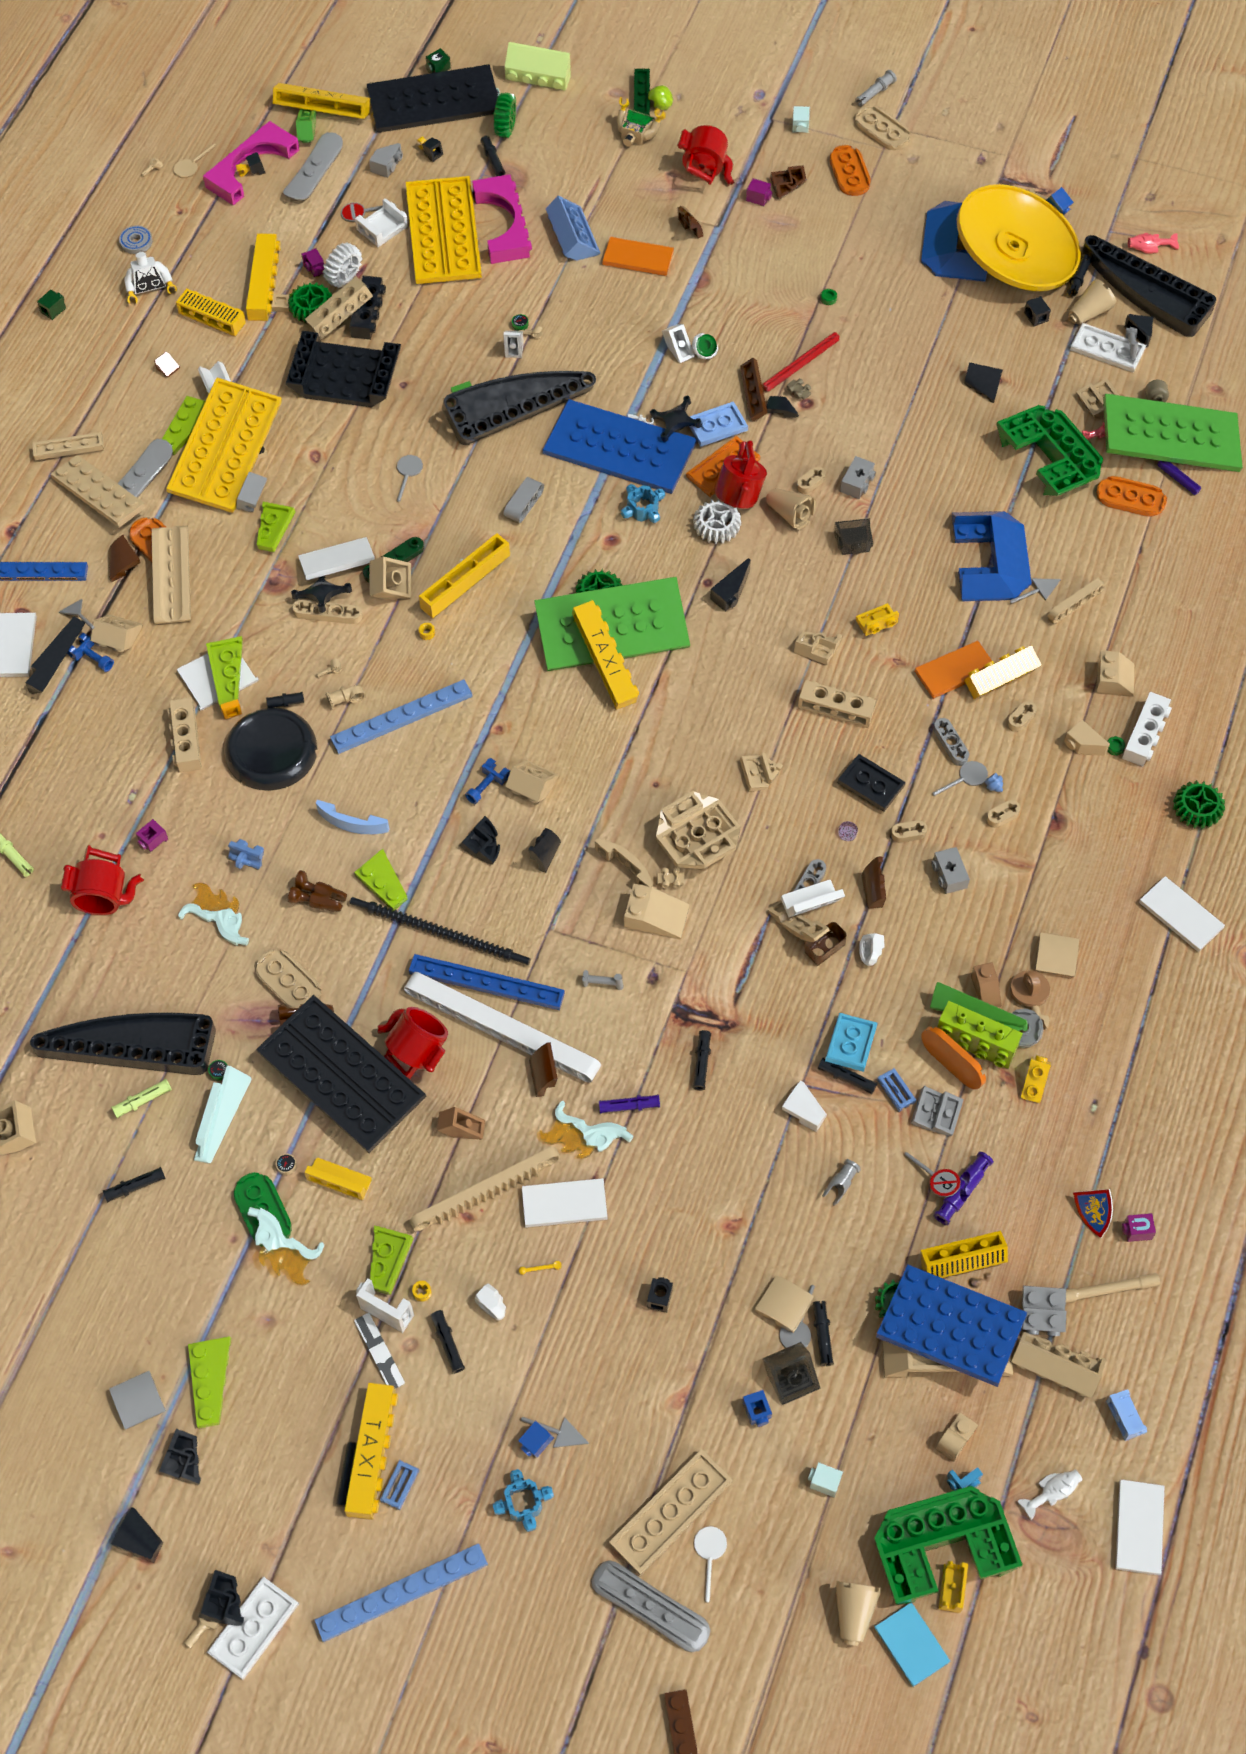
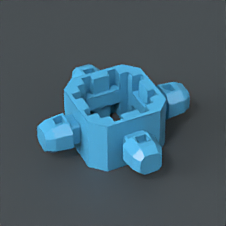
M633 484L626 487L628 494L627 506L621 510L622 517L629 518L634 516L637 521L649 519L653 523L660 520L658 513L659 501L665 497L664 490L657 489L653 491L649 486L643 485L637 488ZM640 499H646L647 501L649 500L650 504L646 508H640V506L637 507L636 503Z
M519 1469L510 1472L512 1484L508 1485L504 1491L506 1500L502 1501L501 1499L492 1504L494 1513L501 1515L506 1514L505 1511L509 1510L511 1519L517 1522L522 1521L527 1532L534 1531L537 1526L535 1517L539 1516L542 1510L541 1500L547 1501L554 1497L552 1487L545 1486L538 1490L536 1482L530 1479L524 1480ZM524 1489L531 1490L536 1505L532 1509H526L522 1512L515 1511L511 1495H514L513 1493L524 1491Z

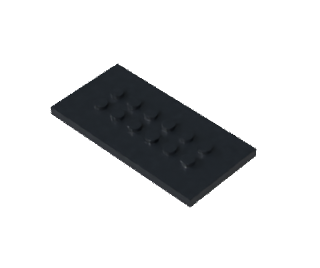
M490 64L366 84L377 133L494 115L498 98Z
M314 994L256 1049L267 1062L368 1153L427 1097L418 1086Z

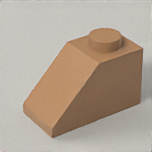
M993 962L974 966L971 979L978 999L995 1007H1001L999 980Z
M453 1107L439 1112L437 1131L454 1138L481 1140L483 1139L485 1120L457 1107Z

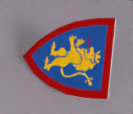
M1110 1189L1073 1192L1075 1204L1083 1222L1093 1233L1102 1238L1112 1220L1113 1204Z

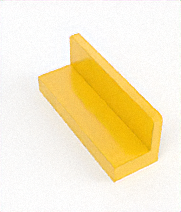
M316 1158L312 1167L307 1166L304 1172L308 1181L360 1200L364 1199L372 1182L370 1176L321 1158Z

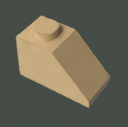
M1083 720L1067 732L1064 741L1070 750L1084 755H1105L1110 745Z

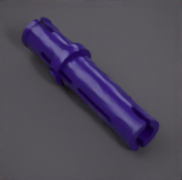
M659 1094L599 1100L600 1114L635 1109L642 1111L645 1108L660 1107Z

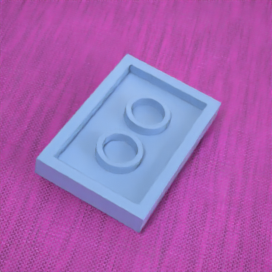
M734 401L690 416L692 419L700 418L702 422L701 428L689 426L695 438H697L700 447L748 431V425Z

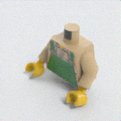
M621 97L619 99L621 110L618 112L617 125L619 132H621L623 143L629 147L633 143L643 145L645 141L656 136L661 125L660 120L665 119L666 114L662 111V114L658 116L660 113L659 108L654 112L656 118L630 109L625 111L629 106V101L627 98V102L622 104Z

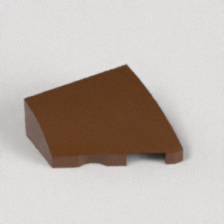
M803 165L788 167L785 171L771 172L770 174L778 199L783 198L807 180Z
M683 206L677 207L678 220L685 230L688 228L693 230L697 238L703 237L700 223L689 210Z
M124 535L117 538L109 548L111 582L126 576V570L141 563Z
M882 856L873 859L865 867L861 875L868 909L883 908L886 901L885 878L880 868L883 862Z

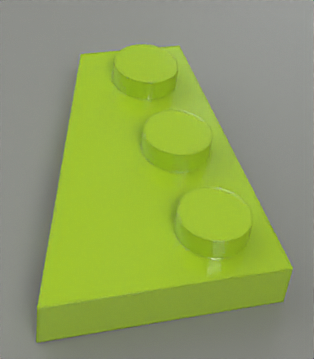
M263 502L257 547L260 550L275 552L295 514L294 507Z
M383 849L354 872L355 876L389 908H392V911L408 900Z
M374 1225L375 1236L372 1247L373 1262L371 1263L370 1280H372L375 1291L391 1295L412 1244L413 1237L412 1235Z

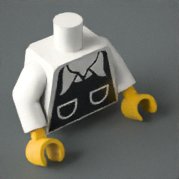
M145 252L136 254L137 260L130 263L131 268L127 270L124 278L126 292L129 294L127 296L129 304L131 296L135 298V303L138 301L133 292L139 294L166 287V283L169 294H171L169 291L170 286L175 287L177 292V287L172 284L173 280L166 266L159 261H155L154 257L147 258Z

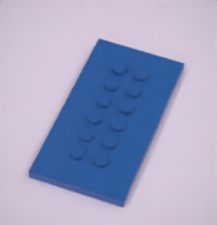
M569 399L543 448V454L640 485L649 486L653 489H663L664 492L672 494L697 443V438L674 431L669 436V440L663 442L661 433L665 431V428Z

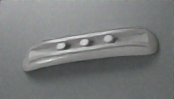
M327 132L319 138L301 169L284 189L283 193L285 196L295 200H305L313 193L342 149L343 140L338 134Z
M163 439L152 441L118 484L138 498L169 462L173 452L172 445Z
M615 1561L602 1562L595 1570L591 1583L597 1594L641 1619L686 1651H700L707 1643L711 1632L708 1622L697 1613L663 1594Z

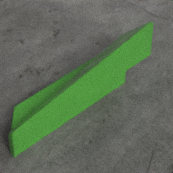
M936 983L930 1009L944 1011L948 1001L958 1004V1006L960 1005L1017 1031H1027V1020L945 984Z

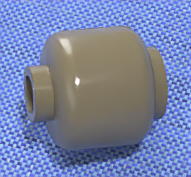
M1153 380L1145 388L1147 400L1160 402L1168 400V386L1163 380Z

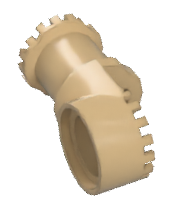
M354 685L355 687L352 686L344 689L342 686L340 690L332 693L327 692L326 697L330 707L334 708V705L344 701L352 703L362 701L365 697L362 687Z

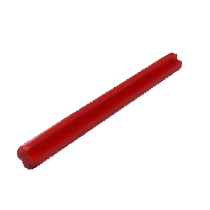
M833 332L762 384L763 389L769 392L840 340L839 334Z

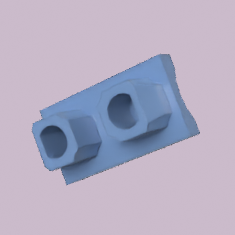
M242 839L229 843L230 851L228 858L236 861V868L241 869L244 865L256 869L261 868L264 855L263 847L257 845L253 849L249 848L248 843Z

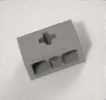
M855 456L842 479L840 492L860 499L862 494L867 492L869 481H873L875 477V463Z
M957 847L935 852L931 864L934 872L937 871L939 886L944 889L945 893L948 894L967 889L970 879Z

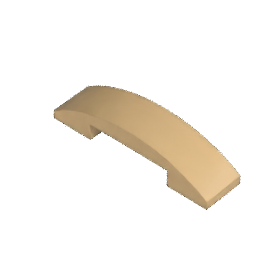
M595 840V851L608 862L615 857L636 875V884L653 887L647 870L632 853L610 841Z
M782 900L768 909L769 914L781 926L804 941L815 942L830 931L827 926L819 921L813 923L800 914L788 918Z

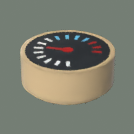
M291 1154L280 1155L276 1160L278 1172L282 1175L292 1174L297 1168L294 1156Z

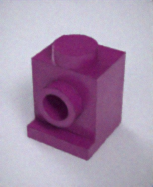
M317 248L301 254L303 266L306 267L308 272L312 273L313 277L324 274V260Z
M154 819L136 832L139 847L142 850L148 849L150 852L163 841L169 840L166 831Z

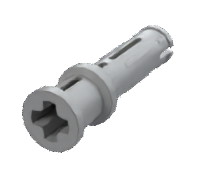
M887 70L885 75L878 77L875 84L856 97V103L862 100L857 105L862 107L877 93L885 91L888 85L897 81L895 73Z

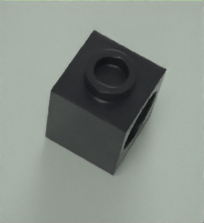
M1041 296L1026 301L1024 314L1034 327L1049 321L1051 309Z
M663 1277L653 1278L647 1299V1308L667 1313L673 1291V1282ZM658 1290H663L666 1294L662 1297H659L655 1294V1292Z

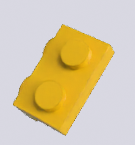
M887 603L857 615L856 622L865 636L876 634L887 627L895 626L898 623L899 613L898 611L893 612Z

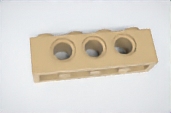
M356 276L305 320L312 330L319 333V337L323 339L372 298L373 295Z
M805 680L798 703V708L867 728L870 726L876 706V700L870 697H863L850 691H842L832 686L828 687Z
M190 697L170 700L171 708H167L169 719H172L169 729L171 735H174V739H171L172 750H175V755H172L174 766H178L179 772L202 769L193 699Z

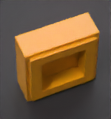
M238 699L220 705L224 719L242 714Z

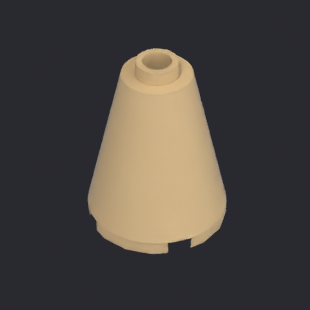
M1099 279L1092 281L1070 309L1068 317L1073 324H1081L1115 307V296L1109 287L1105 289L1102 286L1105 284Z
M775 488L769 491L766 496L767 504L793 528L799 530L804 528L810 522L808 520L810 515L815 513L816 501L809 495Z
M840 1581L836 1582L840 1637L845 1639V1644L858 1646V1642L864 1641L881 1588Z

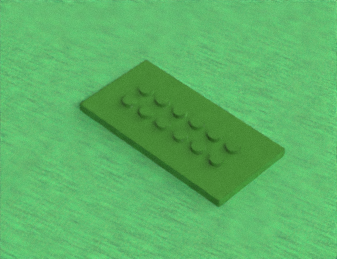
M1105 393L1103 405L1107 453L1236 472L1242 470L1237 413Z
M677 577L534 600L547 671L594 663L572 616L574 607L592 600L595 605L600 607L602 612L601 618L607 622L609 627L608 633L610 637H614L617 645L615 648L618 653L622 654L623 658L690 647Z

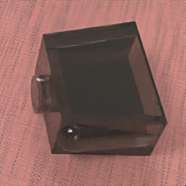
M870 518L835 522L834 535L842 555L870 552V548L874 544L870 528Z

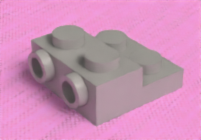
M1023 1286L1022 1310L1027 1312V1316L1021 1329H1025L1028 1334L1039 1335V1330L1047 1331V1335L1060 1336V1332H1066V1289Z

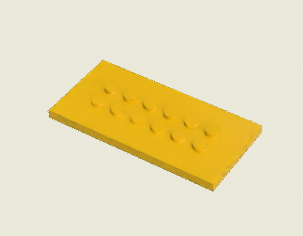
M470 176L406 182L416 284L482 278Z
M216 377L166 488L167 492L234 513L239 493L248 473L254 467L281 405L282 398Z

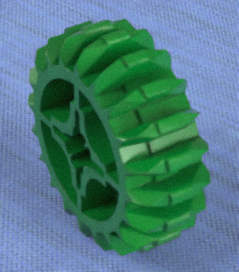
M505 92L498 95L493 119L496 136L505 138L512 135L517 107L514 94Z
M310 282L308 285L303 283V286L297 285V289H293L292 293L289 294V310L294 318H297L298 321L303 320L306 323L305 319L331 298L332 294L328 288H325L323 284L318 285L317 282L315 284Z
M595 569L593 573L588 571L587 575L582 574L581 579H578L575 592L581 593L623 585L616 574L611 575L610 570L604 572L602 569L600 572H597Z
M1197 780L1194 783L1189 781L1186 785L1183 784L1177 790L1176 796L1173 799V810H1176V816H1181L1180 822L1186 821V826L1192 824L1194 829L1197 826L1203 829L1205 825L1208 828L1212 824L1216 825L1225 811V799H1222L1223 793H1218V788L1213 789L1212 783L1205 785V781L1201 784Z

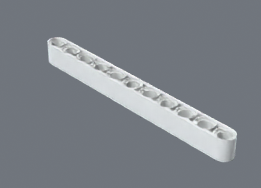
M414 972L404 987V991L408 995L530 1055H533L545 1043L551 1042L555 1067L585 1082L591 1083L601 1067V1063L595 1058L421 973Z

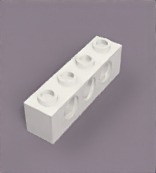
M1152 692L1149 693L1122 759L1140 766H1144L1146 760L1150 761L1154 752L1151 750V747H1156L1160 738L1157 733L1158 731H1163L1166 723L1163 719L1164 717L1168 718L1172 708L1169 707L1171 699Z

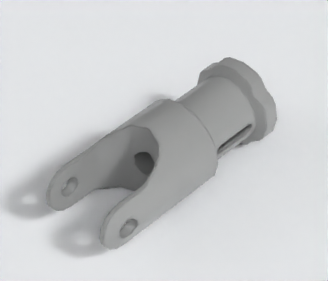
M849 1159L844 1161L845 1165L839 1173L835 1174L822 1195L825 1197L831 1188L835 1186L838 1189V1196L833 1202V1206L840 1201L852 1184L851 1180L855 1174L861 1170L858 1164Z

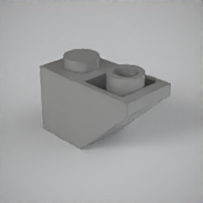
M397 143L376 149L369 160L371 172L388 178L403 157L401 144Z

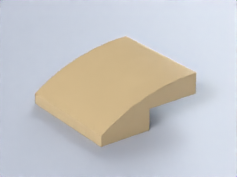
M1107 378L1094 386L1090 383L1076 391L1094 418L1104 415L1103 397L1105 393L1119 395Z
M1040 933L1035 971L1075 977L1079 939Z
M776 1275L755 1310L758 1314L773 1320L776 1325L794 1333L815 1300V1297L799 1286Z

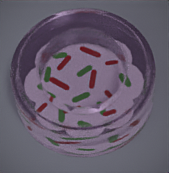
M843 822L839 826V837L845 841H852L857 836L858 828L853 822Z

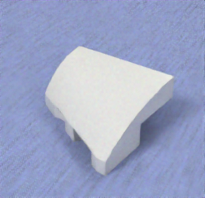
M803 1081L797 1084L782 1106V1110L798 1118L799 1123L815 1132L818 1131L827 1116Z

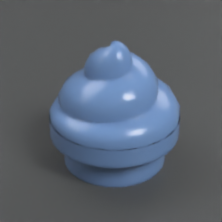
M994 773L985 780L986 788L990 791L1002 792L1003 777Z

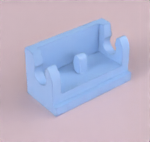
M1128 1389L1108 1397L1106 1402L1125 1441L1147 1433V1427L1143 1425L1130 1398Z

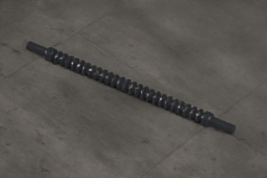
M352 897L350 900L351 905L366 909L368 913H376L377 916L381 914V917L386 916V919L391 918L392 921L396 919L397 923L401 921V924L406 923L407 926L411 925L412 928L416 926L417 930L421 928L422 931L427 930V933L432 932V935L436 933L438 937L442 935V938L447 937V940L452 939L453 942L457 940L458 944L462 942L463 945L467 944L468 947L473 946V949L477 947L478 951L481 949L483 952L488 951V954L493 953L494 956L498 955L499 958L503 957L507 961L514 960L525 965L530 964L531 958L514 953L510 948L504 949V946L500 948L499 945L494 946V943L489 944V941L484 942L483 939L479 941V938L468 937V934L463 935V932L459 934L457 930L453 932V929L448 930V927L443 928L442 925L438 927L437 923L433 925L432 922L428 923L427 920L423 921L422 918L418 920L417 916L413 918L412 915L407 916V913L402 914V911L399 913L396 909L392 911V908L387 909V906L382 907L381 904L377 905L373 901L369 903Z

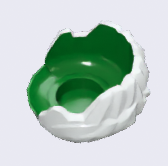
M700 333L692 341L693 352L700 359H711L718 352L716 340L709 334Z

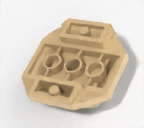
M692 791L661 809L656 841L677 868L705 869L736 850L741 827L719 799L700 795V793Z

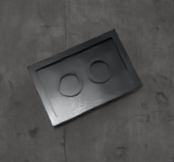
M858 754L839 777L837 783L885 812L905 787L906 782L861 754Z

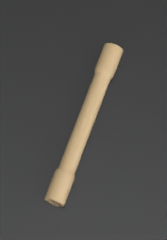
M1155 1273L1123 1281L1079 1289L1066 1290V1303L1138 1288L1144 1289L1160 1286V1278Z

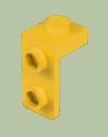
M1036 1055V1058L1031 1057L1021 1094L1022 1099L1037 1103L1041 1102L1051 1067V1062L1047 1061L1048 1058Z

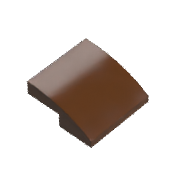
M547 1042L538 1048L529 1060L536 1097H543L546 1089L555 1087L558 1079L551 1042Z

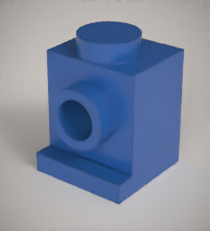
M761 1390L743 1396L742 1404L745 1407L751 1425L756 1424L757 1427L768 1424V1419L772 1418V1412L764 1391ZM760 1409L762 1413L756 1415L754 1410Z

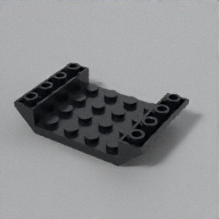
M302 331L286 385L306 399L371 408L387 398L401 344L384 342L382 350L320 342L319 333Z

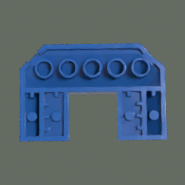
M944 201L928 210L921 263L932 269V273L938 277L985 282L987 272L976 263L967 250L956 249L958 239L957 214L962 203Z
M1005 511L952 512L955 543L990 542L993 567L959 568L958 575L962 602L1012 600L1019 597L1025 589L1031 586L1032 581L1025 529L1021 522Z

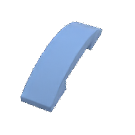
M320 800L316 801L318 813L326 821L338 828L353 833L369 835L389 832L387 819L370 815L368 821L336 812L334 804Z

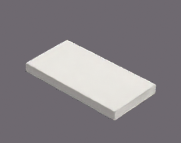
M1082 323L1070 350L1134 373L1146 345L1138 342L1136 359H1130L1129 339Z
M367 537L298 555L306 580L369 564L371 560L375 559Z
M0 613V677H29L37 618L36 613Z
M1166 876L1139 901L1143 907L1198 952L1225 926Z
M603 1178L522 1186L525 1228L608 1220Z
M1127 1480L1119 1481L1115 1569L1161 1575L1164 1514L1163 1485Z
M263 1577L240 1607L241 1617H244L242 1626L227 1625L207 1653L244 1680L299 1603Z

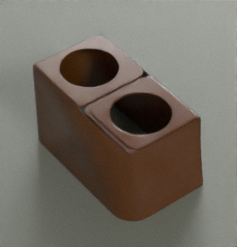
M830 922L826 925L830 931L815 942L805 941L804 943L805 954L817 966L846 944L847 934L836 922ZM830 937H834L839 941L832 949L827 948L825 944L826 940ZM819 948L822 949L825 954L823 956H817L812 950Z

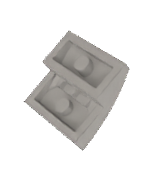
M924 1086L921 1088L911 1124L939 1134L952 1136L964 1099L946 1091L942 1094Z
M150 1371L109 1388L125 1429L166 1411Z

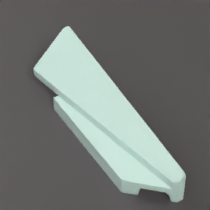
M231 1066L226 1067L222 1084L213 1082L196 1137L198 1148L194 1157L195 1161L212 1162L251 1082L250 1076Z

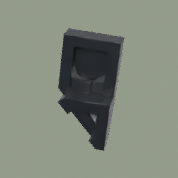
M769 396L766 405L768 413H783L785 418L799 417L798 412L786 397Z

